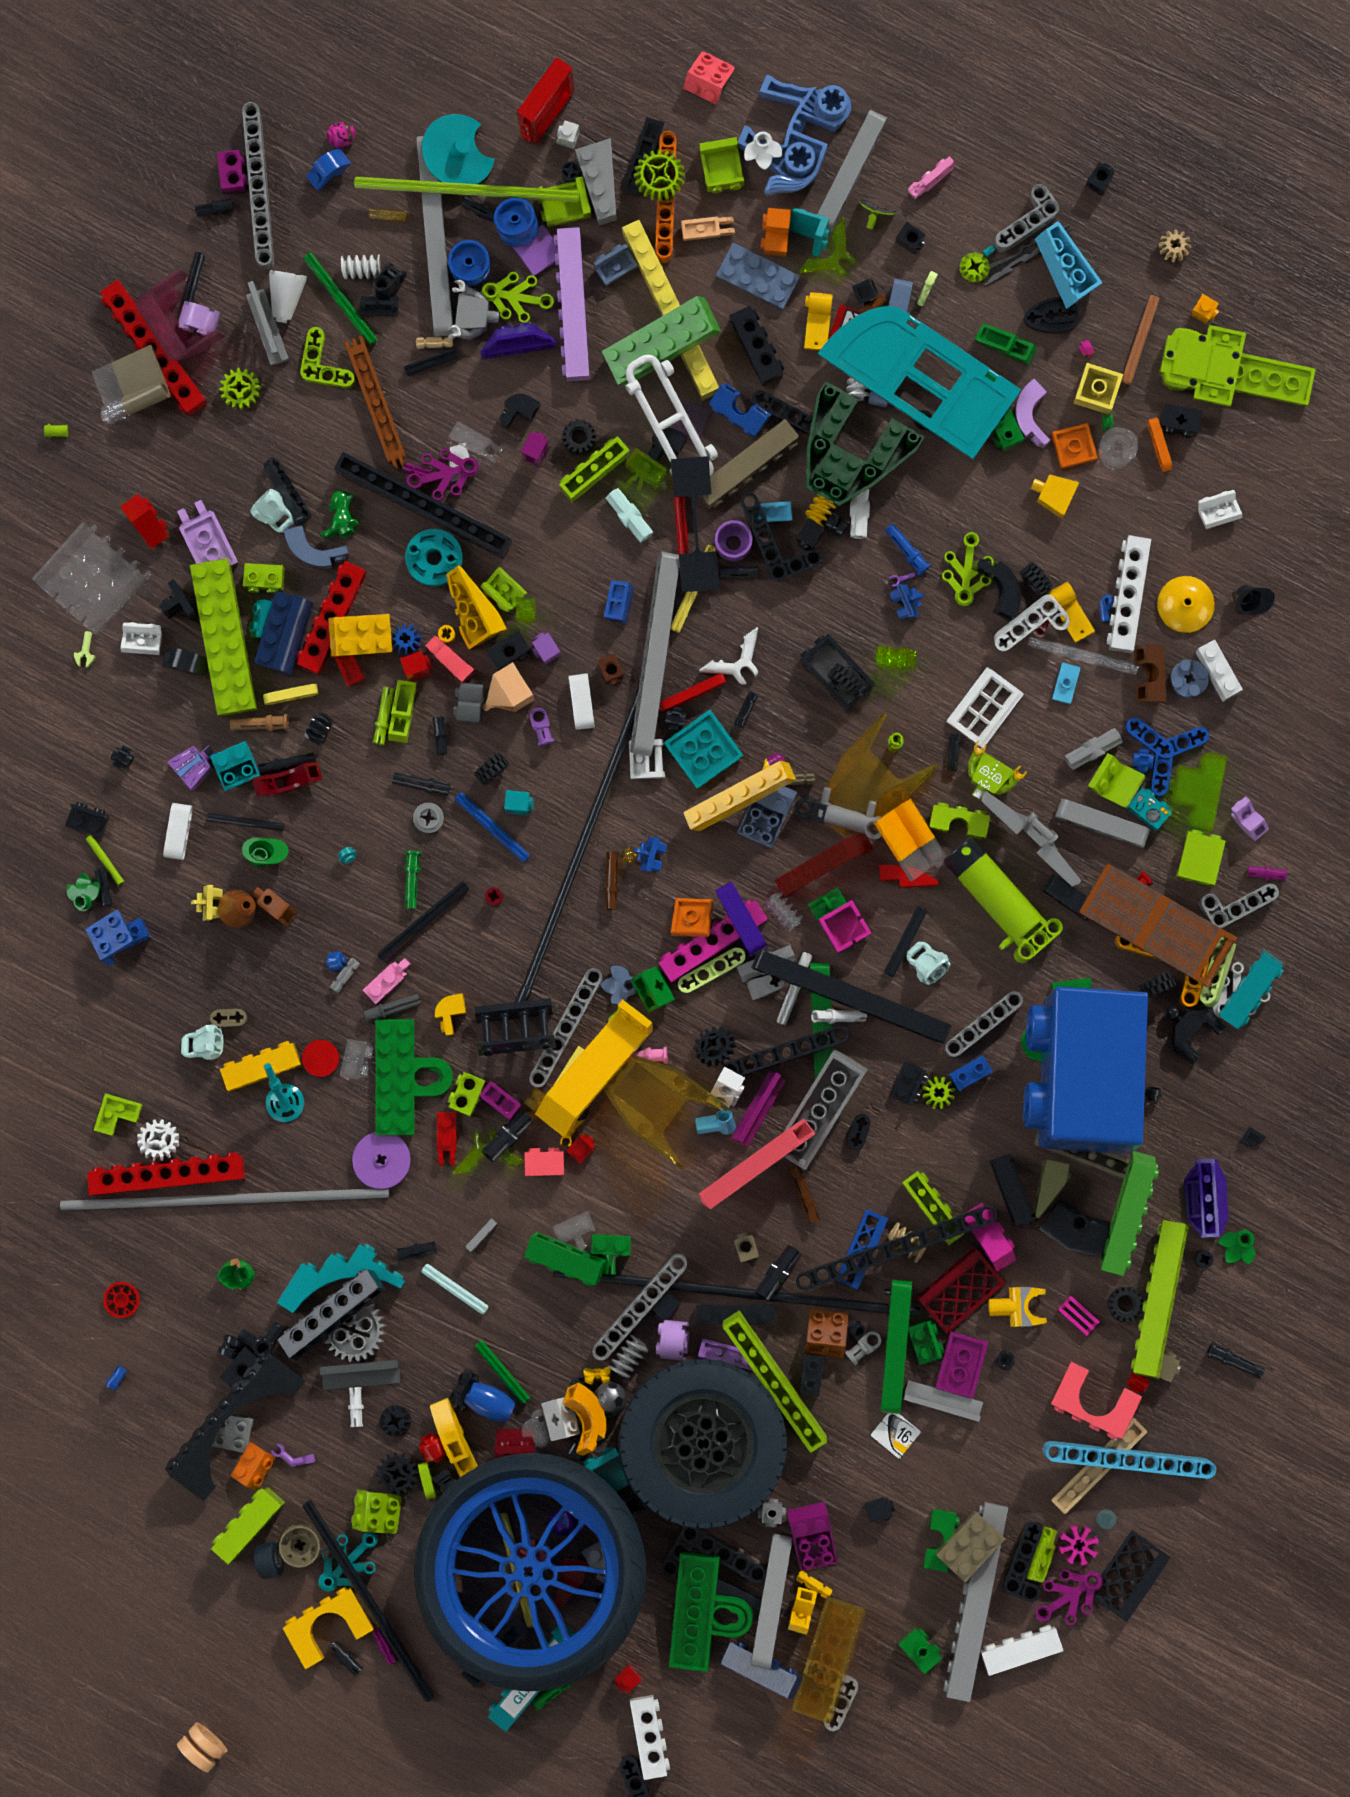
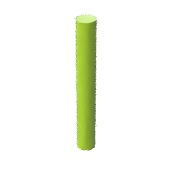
M92 835L88 836L86 841L119 886L124 883L123 878Z

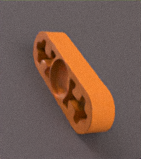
M1157 417L1147 420V425L1162 472L1172 470V461L1160 422Z

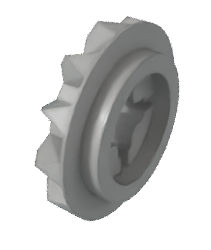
M434 803L419 805L413 814L415 826L424 833L437 831L441 828L444 821L441 808ZM430 810L431 816L436 818V820H430L427 826L426 820L420 817L427 816Z

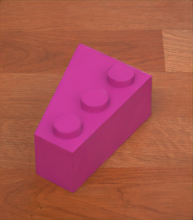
M981 1203V1204L977 1205L976 1207H974V1208L971 1209V1210H974V1209H976V1208L982 1207V1206H984V1205H983V1203ZM990 1209L984 1210L982 1214L983 1218L987 1220L991 1219L994 1215ZM967 1216L964 1219L968 1226L975 1224V1218L972 1216ZM993 1222L971 1231L983 1248L985 1255L992 1262L996 1272L1016 1261L1013 1252L1015 1246L1010 1238L1005 1239L1002 1234L1005 1231L999 1222Z

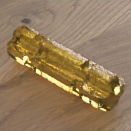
M370 208L369 218L405 221L406 211Z

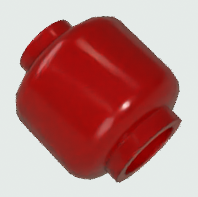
M430 1433L421 1438L419 1449L425 1461L433 1462L434 1464L441 1462L446 1452L439 1435Z

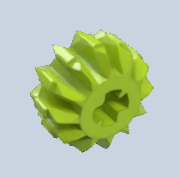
M934 1077L935 1084L928 1080L927 1084L930 1088L923 1087V1090L929 1093L922 1096L923 1098H930L926 1101L927 1105L932 1101L934 1102L932 1105L933 1109L937 1107V1103H939L940 1109H944L943 1101L949 1106L951 1103L947 1098H955V1096L949 1095V1092H954L955 1088L948 1089L952 1082L949 1081L945 1085V1077L941 1078L940 1083L938 1078ZM935 1088L937 1090L942 1089L944 1091L942 1093L944 1094L942 1098L940 1096H934V1094L936 1093L934 1092Z

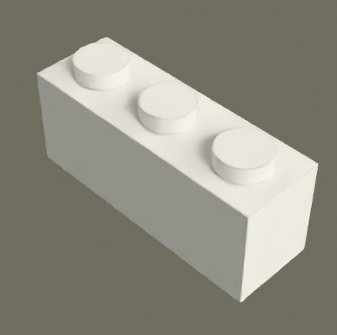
M1215 640L1196 650L1195 653L1201 664L1208 670V676L1222 702L1243 690Z

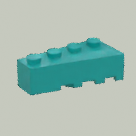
M1265 949L1261 950L1259 960L1253 962L1248 971L1249 974L1242 978L1237 986V991L1231 994L1219 1012V1017L1237 1029L1247 1024L1250 1019L1249 1013L1252 1010H1257L1261 1004L1259 999L1263 994L1267 995L1273 987L1270 984L1274 978L1278 980L1284 971L1282 970V961Z

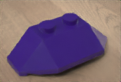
M521 323L518 327H500V330L494 332L480 353L482 360L556 348V342L554 338L534 324Z
M1216 1159L1196 1160L1195 1165L1184 1179L1186 1219L1202 1238L1221 1237L1228 1219L1226 1177Z

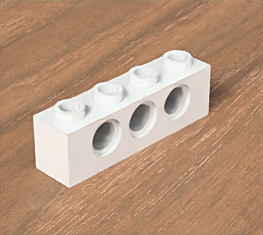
M653 1695L630 1699L643 1779L667 1776V1770H670L669 1759L664 1758L663 1753L667 1748L665 1738L661 1739L660 1731H663L662 1720L657 1719L656 1712L660 1711L658 1699L654 1700ZM643 1713H650L653 1719L650 1722H644L641 1718ZM653 1732L656 1735V1739L649 1742L645 1739V1734ZM651 1752H657L660 1758L657 1761H651L648 1755Z

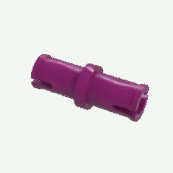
M1248 865L1247 877L1262 878L1264 881H1269L1270 879L1286 882L1287 869Z

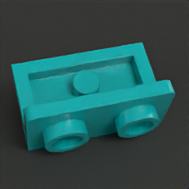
M263 599L256 601L252 610L254 614L253 622H251L249 627L250 638H262L272 601Z

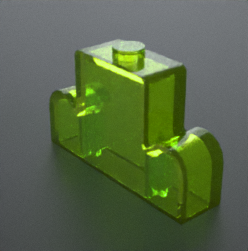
M1211 752L1205 753L1198 761L1199 769L1179 766L1175 771L1174 779L1171 778L1169 790L1172 791L1169 803L1173 806L1192 809L1187 816V824L1190 828L1209 833L1213 831L1228 756Z

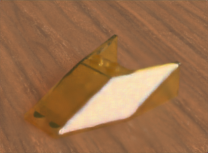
M884 712L842 755L826 786L831 788L829 801L832 802V805L862 814L867 813L869 801H875L877 804L873 817H882L905 802L939 766L934 764L904 779L896 778L871 752V746L887 717V713ZM830 824L841 836L853 831Z
M632 1055L603 1088L630 1131L681 1170L684 1166L665 1139L664 1131L687 1101H694L723 1111L728 1110V1107L677 1068L636 1055Z

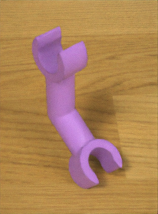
M277 1444L281 1448L280 1454L271 1451L273 1456L280 1457L291 1467L315 1462L314 1454L292 1458L285 1452L282 1444Z

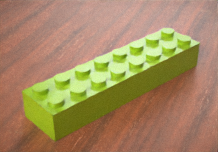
M225 558L190 565L217 715L223 717L258 710L230 560Z

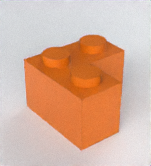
M768 208L767 214H763L762 230L766 231L765 238H761V249H764V255L786 257L791 210Z

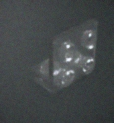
M353 1039L347 1040L340 1077L363 1081L364 1077L367 1078L369 1072L367 1060L371 1059L373 1053L371 1043Z

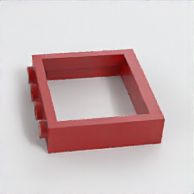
M558 57L555 58L517 110L520 135H522L521 138L525 142H532L536 145L575 92L572 67Z

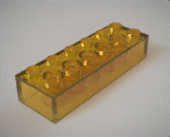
M827 1596L803 1671V1680L797 1691L791 1711L826 1723H832L867 1608Z

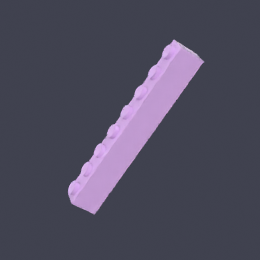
M580 227L557 229V235H554V247L558 246V253L555 254V263L559 265L560 272H556L557 284L560 283L561 290L557 291L558 302H562V309H558L559 321L563 320V327L560 328V339H564V346H561V357H565L566 363L562 365V374L566 376L567 382L590 380Z

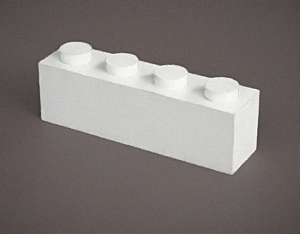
M1046 1625L1040 1627L1039 1632L1032 1634V1631L1020 1634L1021 1638L1014 1640L1013 1637L1002 1640L1003 1644L995 1646L992 1643L984 1646V1650L980 1652L988 1675L990 1676L1062 1652L1063 1648L1056 1628Z

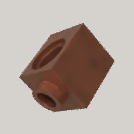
M615 653L597 660L606 684L611 683V685L622 681L621 678L624 677V673ZM608 667H616L617 672L614 675H609L606 672Z

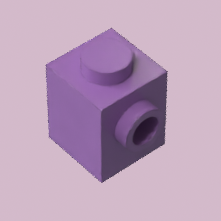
M540 633L534 638L535 641L532 642L534 648L531 650L537 659L539 657L542 659L544 664L561 655L560 650L549 633L545 635Z

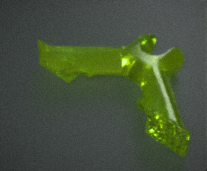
M845 217L833 228L834 237L832 241L835 242V252L833 255L820 259L818 256L815 260L809 258L800 268L799 275L833 269L839 275L844 276L847 272L839 266L838 262L843 259L855 265V258L846 252Z
M489 1129L490 1141L496 1134L493 1129ZM475 1131L473 1134L474 1148L452 1172L454 1175L470 1172L473 1166H477V1161L483 1155L481 1151L487 1145L480 1142L478 1131ZM508 1149L499 1157L500 1162L505 1161L509 1166L525 1164V1160Z

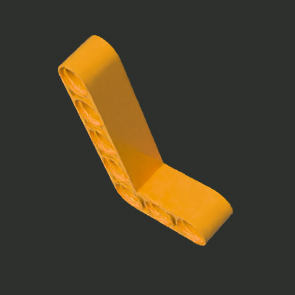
M1116 936L1115 944L1119 949L1159 960L1146 951L1140 950L1139 947L1130 942L1126 946L1120 943V936ZM1209 960L1207 961L1202 972L1200 973V976L1204 978L1209 964ZM1187 975L1184 977L1179 1002L1183 1007L1190 1008L1197 1004L1202 984L1198 982L1197 985H1192ZM1187 993L1193 996L1191 1004L1186 1003L1184 1000V996Z

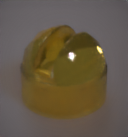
M632 846L622 852V859L627 863L636 861L638 857L637 853L633 852L634 848Z

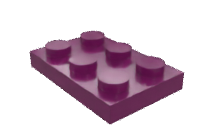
M950 1331L935 1388L973 1399L988 1342Z

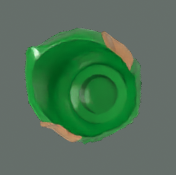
M236 1258L224 1263L216 1277L228 1289L243 1290L252 1284L255 1272L246 1261Z

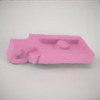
M950 156L946 160L942 159L937 163L933 171H928L922 176L921 181L914 182L908 188V192L912 197L917 199L954 169L953 159Z
M404 958L399 964L396 962L390 964L363 991L375 1004L379 1003L407 975L404 970L411 965L410 962Z

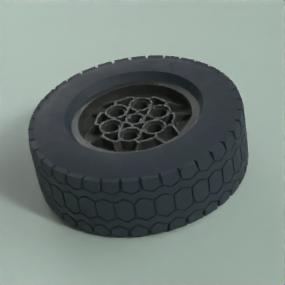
M696 1359L680 1362L661 1370L649 1378L633 1395L620 1425L618 1437L619 1457L626 1481L633 1493L653 1513L680 1526L712 1529L740 1521L753 1513L770 1496L781 1477L785 1465L787 1435L780 1409L770 1392L760 1381L750 1373L732 1364L710 1359ZM705 1418L711 1421V1427L708 1430H704L701 1427V1421ZM687 1425L693 1428V1434L690 1437H686L682 1433L683 1427ZM719 1431L725 1432L727 1436L726 1440L722 1443L716 1439V1434ZM699 1439H706L708 1441L707 1448L702 1447L700 1449L698 1447ZM682 1445H687L690 1448L688 1456L680 1455L679 1449ZM715 1451L723 1453L722 1461H714L713 1454ZM697 1458H703L705 1461V1466L702 1469H697L694 1465Z

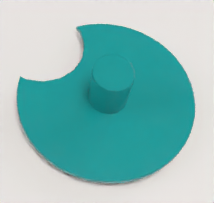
M450 114L438 118L426 130L422 140L423 160L430 173L440 182L478 184L490 173L495 158L484 156L475 145V132L481 126L478 121L465 115Z

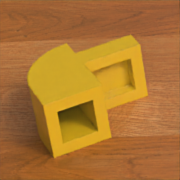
M463 994L443 998L435 1009V1018H443V1021H440L442 1033L445 1032L446 1036L455 1035L452 1016L467 1014Z
M798 1587L789 1618L788 1630L807 1635L816 1601V1591Z

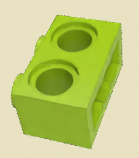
M466 1072L463 1075L459 1074L455 1083L458 1087L455 1093L451 1092L447 1101L450 1103L449 1107L471 1117L486 1081ZM469 1079L475 1082V1087L472 1090L465 1088V1082ZM460 1097L467 1099V1105L463 1108L457 1106V1100Z

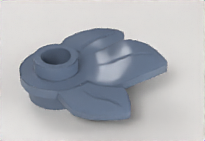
M611 966L613 977L604 980L601 983V987L607 993L612 994L611 1003L619 1004L622 999L626 1001L628 996L636 994L637 991L634 985L631 990L626 988V984L632 983L631 979L633 978L629 975L627 969L621 966Z

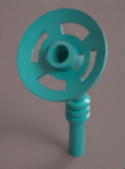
M265 1064L264 1069L271 1088L266 1098L268 1113L272 1118L280 1122L295 1120L300 1116L304 1108L303 1094L297 1087L291 1084H281L280 1080L276 1078L271 1064ZM286 1088L287 1093H283L282 1090ZM294 1092L298 1096L299 1106L296 1105V1099L293 1095ZM271 1100H273L274 1109L277 1111L276 1113H274L271 1108ZM276 1101H278V1105L280 1106L279 1109L276 1106ZM291 1109L295 1112L289 1117H282L283 1112H289Z

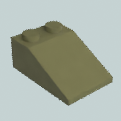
M1043 1160L1032 1217L1040 1218L1066 1184V1181L1070 1180L1072 1169H1069V1164Z

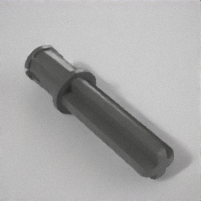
M418 994L384 1005L380 1003V1006L363 1010L366 1021L369 1022L421 1004Z

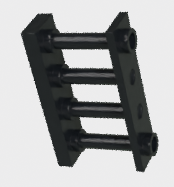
M551 998L474 1007L476 1022L482 1023L483 1042L477 1043L479 1056L556 1048L554 1035L548 1034L547 1016L553 1015ZM539 1016L541 1036L529 1037L528 1018ZM520 1018L522 1038L510 1039L509 1020ZM500 1020L502 1040L491 1041L490 1021Z

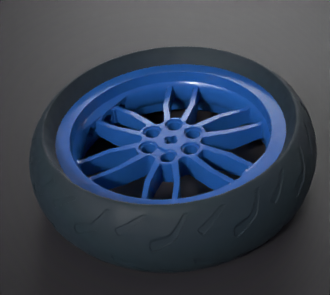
M519 1453L507 1455L483 1463L461 1476L441 1495L431 1509L421 1530L415 1552L414 1587L416 1599L424 1623L436 1644L446 1656L468 1674L491 1685L509 1690L543 1691L555 1689L576 1682L597 1670L613 1656L629 1635L639 1614L645 1592L646 1558L644 1546L637 1524L625 1502L604 1479L593 1471L571 1460L549 1454ZM521 1494H539L553 1497L563 1506L548 1524L537 1547L531 1545L527 1519L518 1498ZM508 1497L512 1498L520 1521L522 1543L516 1544L505 1528L496 1502ZM488 1507H491L498 1530L511 1551L509 1558L485 1549L466 1547L460 1544L471 1523ZM569 1512L579 1520V1524L567 1539L551 1550L546 1546L549 1538L563 1515ZM585 1525L596 1533L604 1555V1569L587 1566L554 1565L553 1558L576 1538ZM522 1547L527 1550V1556L524 1559L518 1553ZM461 1550L477 1553L500 1562L499 1571L481 1573L455 1568L457 1552ZM541 1550L545 1551L547 1555L546 1560L543 1562L538 1559V1553ZM508 1563H512L515 1566V1571L512 1574H509L506 1570ZM532 1567L533 1576H527L526 1574L528 1573V1571L526 1570V1568ZM547 1569L552 1570L554 1574L550 1581L544 1575ZM579 1570L605 1575L603 1592L598 1593L577 1589L559 1581L560 1572ZM460 1574L478 1578L504 1577L506 1585L485 1603L474 1618L464 1610L460 1602L455 1575ZM516 1581L522 1585L519 1593L513 1590V1584ZM534 1585H539L541 1588V1593L538 1596H535L532 1592ZM551 1585L574 1594L598 1597L600 1599L591 1618L572 1637L569 1636L562 1614L548 1592ZM508 1593L513 1597L512 1602L495 1630L490 1631L481 1623L480 1619L494 1603ZM523 1596H526L529 1600L532 1623L541 1644V1649H517L505 1645L497 1638V1635L512 1618ZM544 1599L555 1616L563 1637V1642L551 1647L547 1645L540 1624L537 1601Z

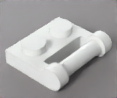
M654 739L655 772L649 771V756L630 752L631 740H629L631 779L665 778L662 763L663 739Z

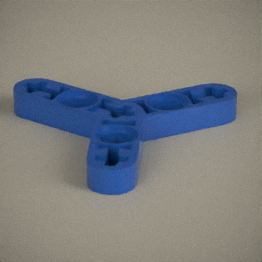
M1131 718L1125 725L1126 732L1155 754L1150 789L1157 797H1161L1168 792L1173 756L1201 746L1209 739V732L1203 727L1195 728L1166 740L1138 718ZM1136 722L1138 723L1137 728L1142 731L1145 728L1146 731L1142 733L1141 737H1138L1137 735L1140 732L1136 729L1131 731L1130 723L1134 724ZM1198 731L1200 732V734L1204 733L1205 736L1202 738L1203 741H1201L1200 739H1196L1193 741L1195 745L1191 744V739L1188 736L1189 734H1191V738H1193L1197 735ZM1148 733L1153 734L1155 737V741L1151 744L1146 743L1144 740V736ZM1179 738L1186 739L1188 743L1186 748L1178 747L1177 740ZM1158 740H1160L1162 742H1160L1159 745L1163 748L1165 746H1168L1167 751L1169 752V754L1165 753L1163 755L1160 753L1162 751L1161 748L1157 746L1156 749H1154L1153 746L1156 745ZM1159 764L1166 765L1167 772L1165 774L1158 773L1157 766ZM1155 776L1159 778L1166 777V780H1162L1161 786L1165 789L1161 790L1160 793L1154 788V786L1159 784V779H1155Z

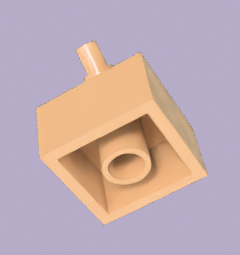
M514 663L493 674L486 703L482 705L484 711L497 707L517 712L534 701L532 692Z

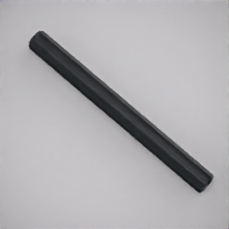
M464 881L459 883L378 952L377 956L380 960L386 961L469 890L467 884Z

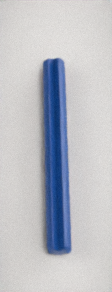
M462 792L456 796L455 800L518 859L525 862L530 855Z

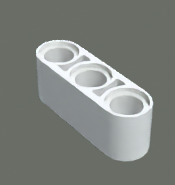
M588 673L569 676L575 728L576 730L595 728Z
M172 803L163 856L166 858L184 860L192 817L191 805Z

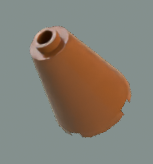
M231 890L225 893L218 905L220 919L226 925L235 928L248 925L256 913L254 899L243 890Z

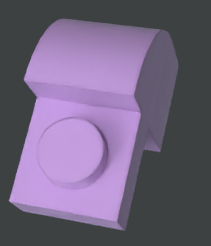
M1246 796L1231 808L1233 819L1254 841L1269 830L1265 819L1255 811L1251 801Z

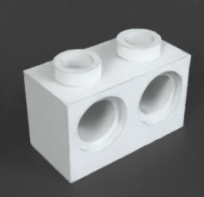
M724 1067L707 1102L720 1109H729L730 1105L734 1107L739 1099L738 1096L741 1095L745 1087L742 1085L745 1077Z

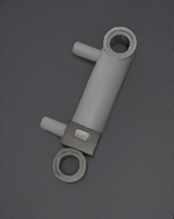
M824 787L821 799L819 798L816 801L814 797L806 795L794 805L795 813L801 818L811 815V821L821 824L825 822L866 834L871 839H878L882 836L880 832L873 829V824L882 818L879 816L873 817L877 804L875 801H869L867 813L862 814L832 805V802L829 801L831 788ZM802 803H807L809 810H805Z

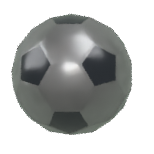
M607 1382L598 1386L594 1391V1395L598 1398L605 1416L614 1417L620 1414L626 1407L627 1395L619 1384Z

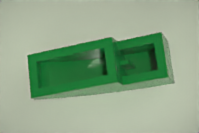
M982 323L974 339L985 347L1027 366H1030L1037 351L1035 344L1019 339L1012 333Z

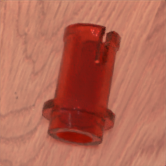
M1047 619L1034 630V634L1037 637H1043L1046 630L1050 627V621Z

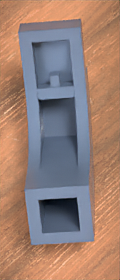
M303 526L284 530L285 538L291 551L297 559L307 566L316 569H332L331 561L342 562L346 560V557H350L347 546L326 551L314 549L307 542Z

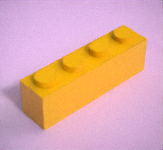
M289 1041L278 1044L279 1048L271 1050V1048H266L259 1051L260 1055L255 1057L250 1054L242 1057L241 1062L235 1063L231 1061L223 1064L224 1068L220 1069L227 1091L231 1092L268 1078L264 1069V1065L267 1063L271 1064L275 1075L302 1066L295 1044H289Z

